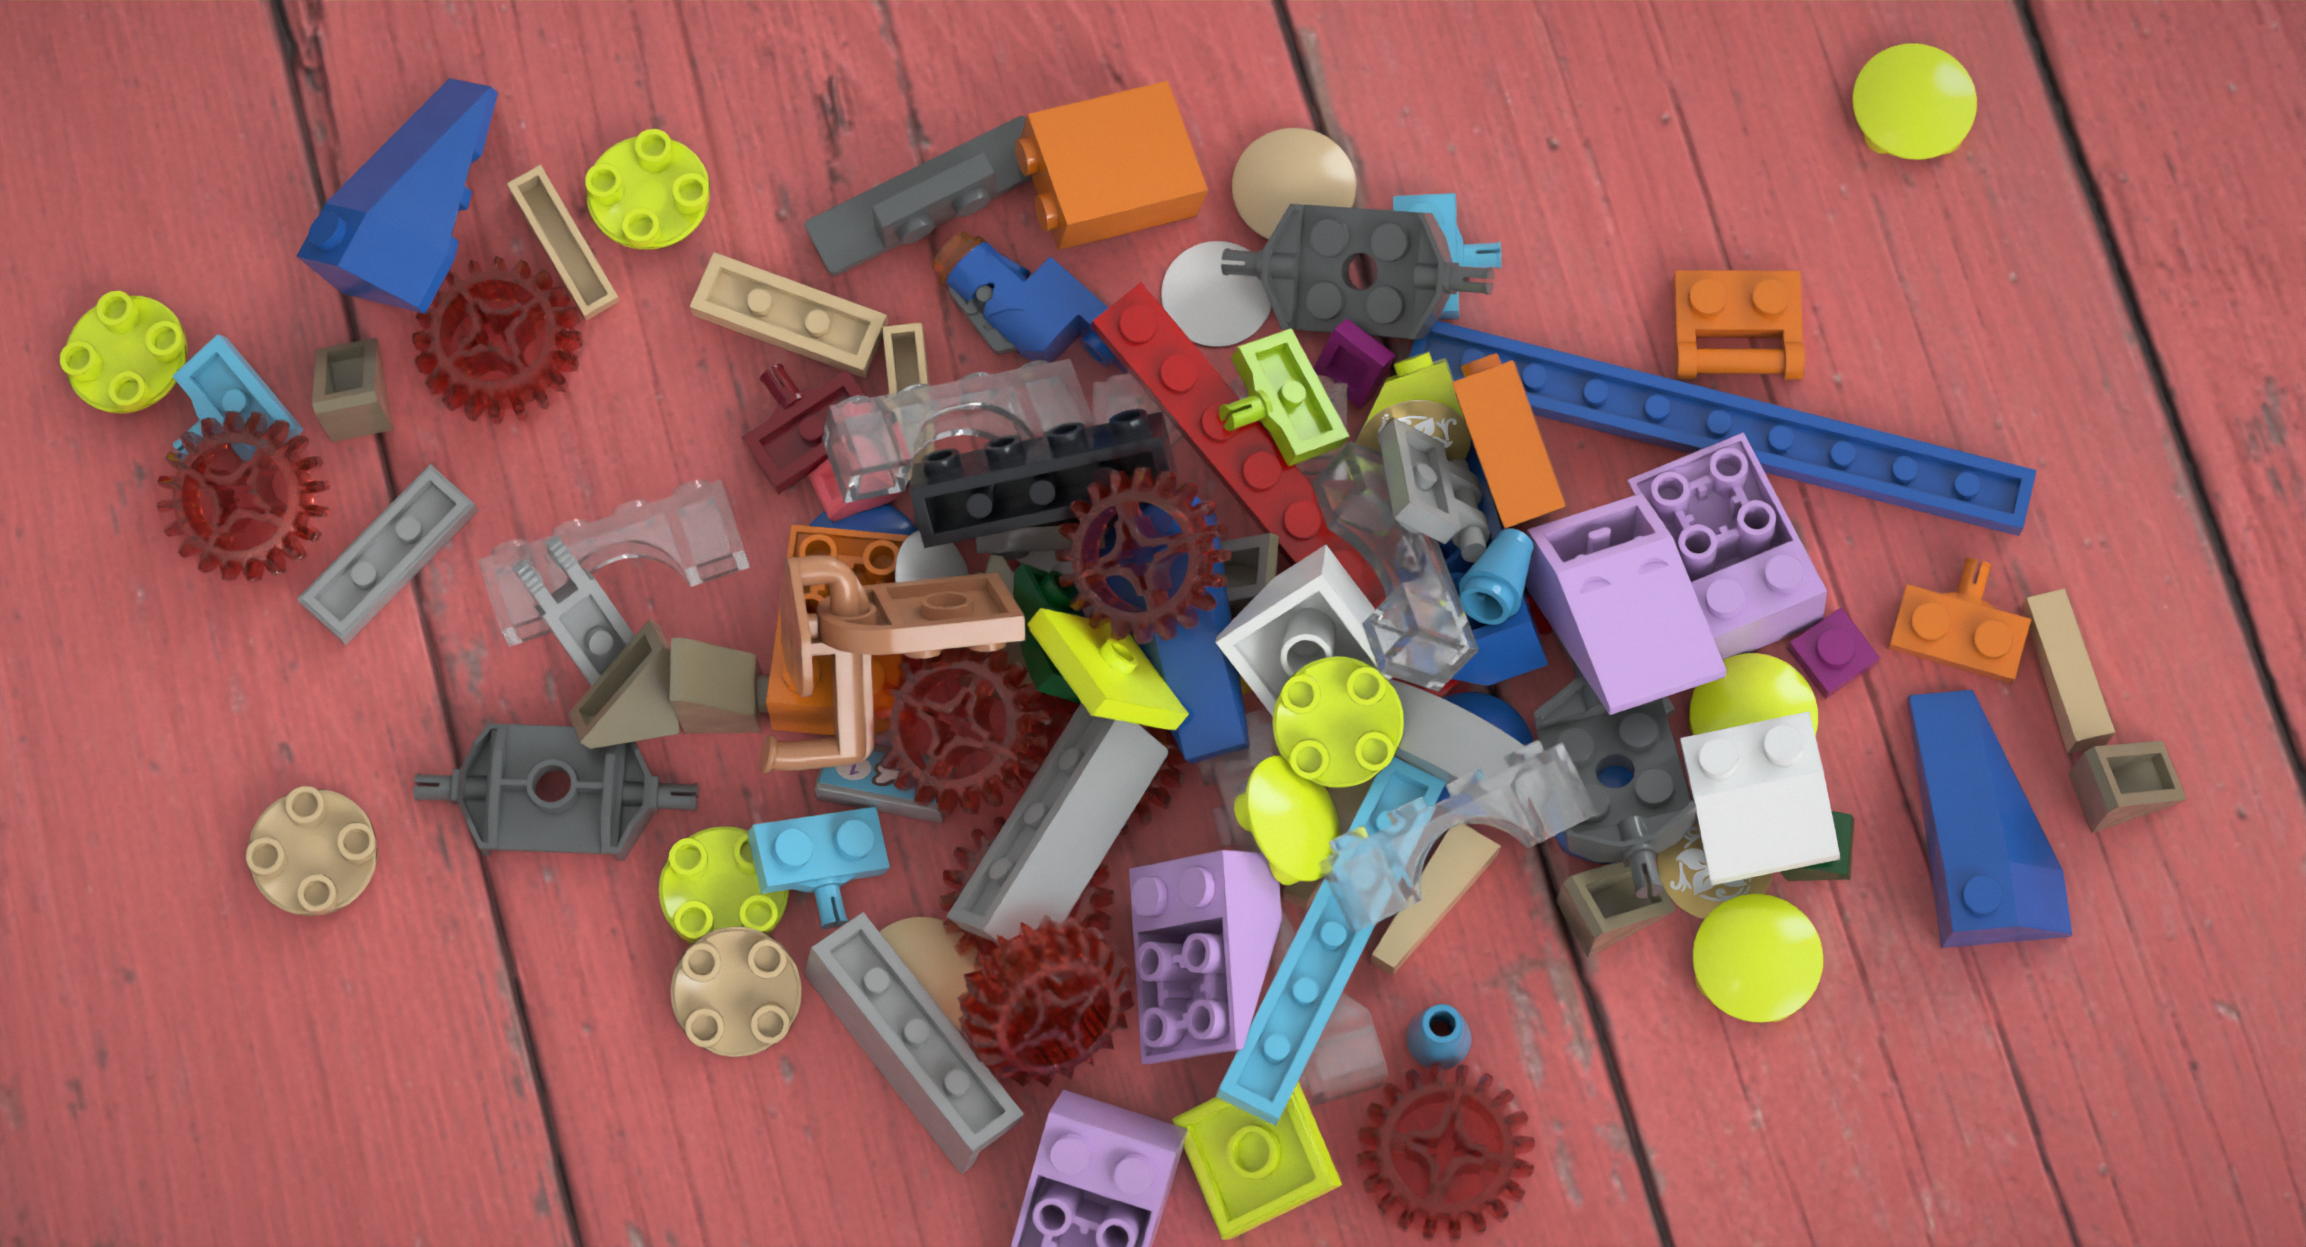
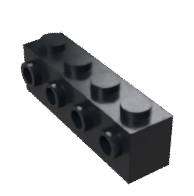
M1132 409L1113 415L1109 419V423L1084 428L1083 423L1070 422L1051 428L1047 431V436L1022 441L1020 436L1008 435L993 439L984 445V449L959 454L957 449L947 448L925 455L921 459L922 462L914 463L909 486L924 549L1175 497L1177 469L1163 411L1147 414L1146 410Z

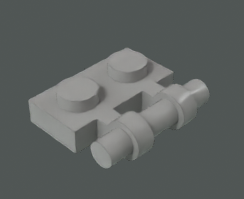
M1393 418L1381 430L1378 438L1394 519L1408 531L1416 534L1423 533L1443 544H1446L1452 538L1454 545L1460 548L1463 559L1467 562H1476L1487 549L1486 542L1490 536L1487 518L1478 509L1482 493L1477 476L1470 472L1469 464L1465 460L1453 459L1448 461L1444 443Z

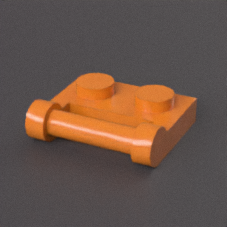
M1675 270L1673 277L1676 380H1696L1697 374H1782L1783 380H1803L1805 350L1802 333L1801 271ZM1696 338H1781V349H1697Z

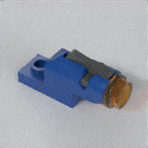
M961 231L954 235L936 255L932 268L940 275L939 283L949 291L952 302L996 355L1017 351L1027 360L1047 367L1081 335L1083 337L1080 340L1082 347L1095 361L1104 367H1107L1112 362L1125 375L1129 372L1090 326L1092 321L1107 310L1108 307L1051 256L1031 275L1028 269L998 252L981 236L973 238L966 231Z

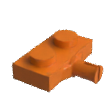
M1965 558V565L1957 593H1937L1906 584L1887 649L2010 684L2013 683L2018 671L2031 619L1998 610L1982 600L1989 571L1992 568L1990 563L1982 560L1973 584L1972 580L1978 559Z

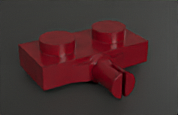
M776 364L771 367L774 376L783 388L779 386L768 369L760 376V381L764 383L779 406L766 422L741 438L745 448L777 494H780L809 475L853 436L863 440L883 427L881 417L847 369L825 384L805 389L801 392L784 370L782 364Z

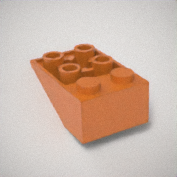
M791 524L787 558L812 555L833 556L845 562L851 568L861 586L895 583L897 556L903 542L910 535ZM829 584L803 586L807 614H817L818 604L830 595ZM780 607L766 697L772 730L834 736L830 654L812 656L813 692L811 696L800 697L785 663ZM903 653L871 655L875 740L899 742L909 657Z

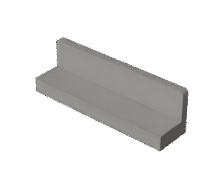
M1081 702L946 917L963 930L992 940L1021 964L1031 968L1036 967L1168 755L1167 748L1139 724L1092 716Z
M864 912L811 947L804 971L808 981L961 1174L965 1173L974 1166L979 1152L1018 1125L1024 1113Z

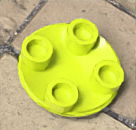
M1901 44L1881 51L1862 68L1853 90V111L1856 121L1864 133V140L1867 146L1876 153H1888L1899 158L1922 160L1952 153L1958 149L1968 134L1976 115V92L1968 72L1951 55L1929 45Z
M647 129L637 137L626 139L612 146L588 170L585 177L587 205L597 227L613 241L635 249L664 248L686 238L698 227L704 218L710 201L709 178L700 159L685 145L670 139L668 134L658 129Z
M111 291L104 294L99 299L97 305L77 322L68 338L66 346L61 351L60 364L73 390L87 404L109 413H131L143 410L157 403L176 385L177 382L172 376L186 364L187 340L178 318L162 303L148 297L128 295L122 291Z
M1745 653L1724 659L1723 663L1727 670L1726 677L1696 686L1691 698L1688 724L1693 735L1808 711L1810 712L1816 735L1818 708L1811 687L1794 667L1770 655Z
M1349 657L1322 658L1300 668L1282 687L1273 711L1274 738L1284 760L1286 759L1297 775L1327 787L1355 786L1378 775L1390 764L1395 756L1403 734L1404 718L1402 705L1390 681L1373 666Z
M1281 755L1269 757L1261 761L1253 769L1247 783L1246 792L1238 795L1235 799L1234 812L1238 823L1245 830L1252 832L1258 847L1269 861L1270 870L1274 878L1283 885H1292L1299 881H1315L1326 876L1341 846L1339 817L1326 787L1297 775L1291 765Z
M727 826L708 828L688 838L679 840L670 850L669 857L664 864L660 876V904L670 927L687 943L692 944L703 935L725 927H747L769 935L780 922L786 909L789 890L761 894L747 830Z
M1745 894L1731 898L1721 903L1709 913L1696 934L1693 945V968L1696 986L1716 1007L1734 1018L1759 1023L1782 1021L1799 1010L1811 998L1819 984L1823 969V951L1817 931L1802 911L1781 898L1766 894Z

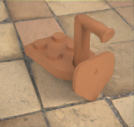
M812 555L786 558L780 587L781 634L786 667L799 696L808 697L813 692L812 656L830 654L834 737L786 742L777 741L775 736L768 735L763 742L760 753V771L767 774L771 770L800 771L854 765L863 762L870 756L875 743L871 655L903 653L907 657L923 659L941 654L942 649L968 647L974 651L991 652L1004 648L1006 642L1025 641V616L998 572L861 586L851 568L845 562L833 556ZM829 584L830 595L818 604L817 614H807L803 586Z

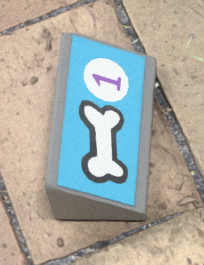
M874 745L870 756L861 763L820 768L814 791L817 799L821 801L858 808L876 807L879 812L943 824L956 760Z

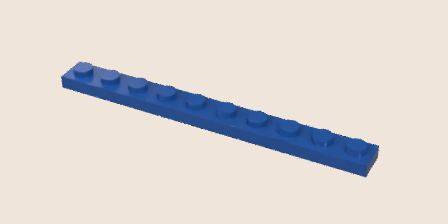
M1437 321L1424 339L1414 340L1409 358L1426 352H1430L1433 362L1446 358L1454 381L1465 378L1461 369L1462 365L1497 353L1502 364L1513 360L1517 366L1532 411L1537 416L1689 454L1744 432L1765 473L2020 536L2024 528L2037 471L2035 469Z

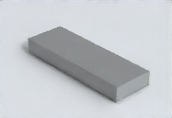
M430 464L297 598L298 602L346 646L478 512L476 505Z

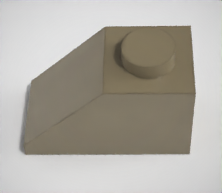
M671 638L669 701L684 734L761 733V713H768L766 697L770 674H762L756 654L688 638Z

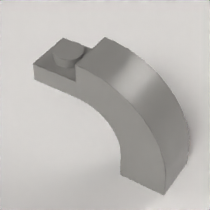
M1389 679L1399 696L1404 718L1402 739L1394 757L1445 781V786L1468 799L1513 833L1529 835L1552 792L1548 772L1524 755L1527 747L1489 722L1443 698L1414 686Z

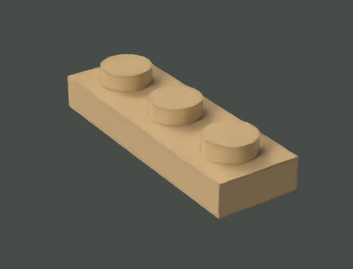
M715 252L712 254L690 304L691 313L695 317L843 371L847 369L849 373L866 378L883 338L882 327L889 324L886 314Z

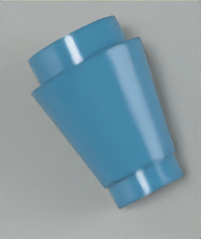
M1510 528L1501 530L1460 580V604L1463 610L1473 619L1484 624L1497 625L1505 622L1508 617L1516 614L1520 609L1531 554L1534 549L1532 540L1525 533Z
M1438 1004L1423 1009L1414 1016L1407 1029L1406 1041L1411 1055L1419 1064L1433 1070H1447L1455 1067L1465 1059L1471 1047L1472 1035L1466 1019L1455 1008L1446 1004ZM1434 1022H1443L1448 1024V1030L1452 1033L1448 1036L1440 1037L1435 1035L1430 1027L1433 1028Z

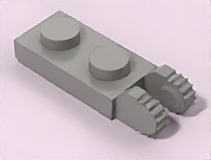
M555 535L545 542L544 545L548 549L547 554L559 569H562L570 579L567 583L550 594L543 585V579L532 565L527 564L524 559L514 565L512 570L537 603L534 607L591 687L635 635L596 579L587 569L583 570L561 539Z

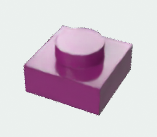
M1346 318L1334 328L1313 369L1319 378L1361 409L1374 397L1396 355Z
M1842 607L1792 640L1787 648L1825 699L1875 666L1880 659L1879 655Z

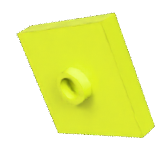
M1040 608L1027 624L1030 632L1090 715L1167 730H1176L1189 715L1123 625Z
M1299 1081L1276 1126L1218 1097H1214L1172 1118L1174 1125L1188 1129L1183 1147L1222 1240L1233 1239L1342 1186Z

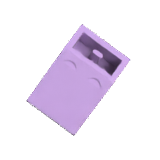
M1744 432L1627 480L1631 495L1643 493L1672 535L1722 660L1734 655L1750 653L1813 627L1823 620L1827 590Z
M1643 493L1527 529V536L1532 540L1534 549L1531 554L1525 587L1609 715L1726 677L1727 670L1674 539Z
M1220 850L1130 868L1141 1064H1154L1243 1050L1282 921L1280 884L1272 875L1268 859L1263 853Z
M1063 1089L1047 1117L1011 1247H1152L1172 1187L1188 1129Z

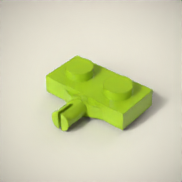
M1292 328L1238 346L1231 356V360L1248 390V397L1220 406L1221 422L1226 421L1224 428L1227 431H1233L1236 428L1256 421L1262 422L1271 433L1288 466L1339 449L1344 445L1350 436Z

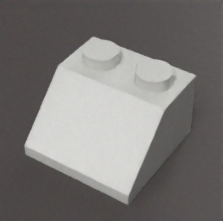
M1324 545L1274 577L1216 637V644L1272 716L1277 697L1284 684L1296 671L1313 661L1327 657H1349L1373 666L1388 680L1398 674L1400 641L1327 545Z
M1809 711L1680 738L1692 801L1694 800L1696 805V819L1711 886L1840 859L1823 766Z

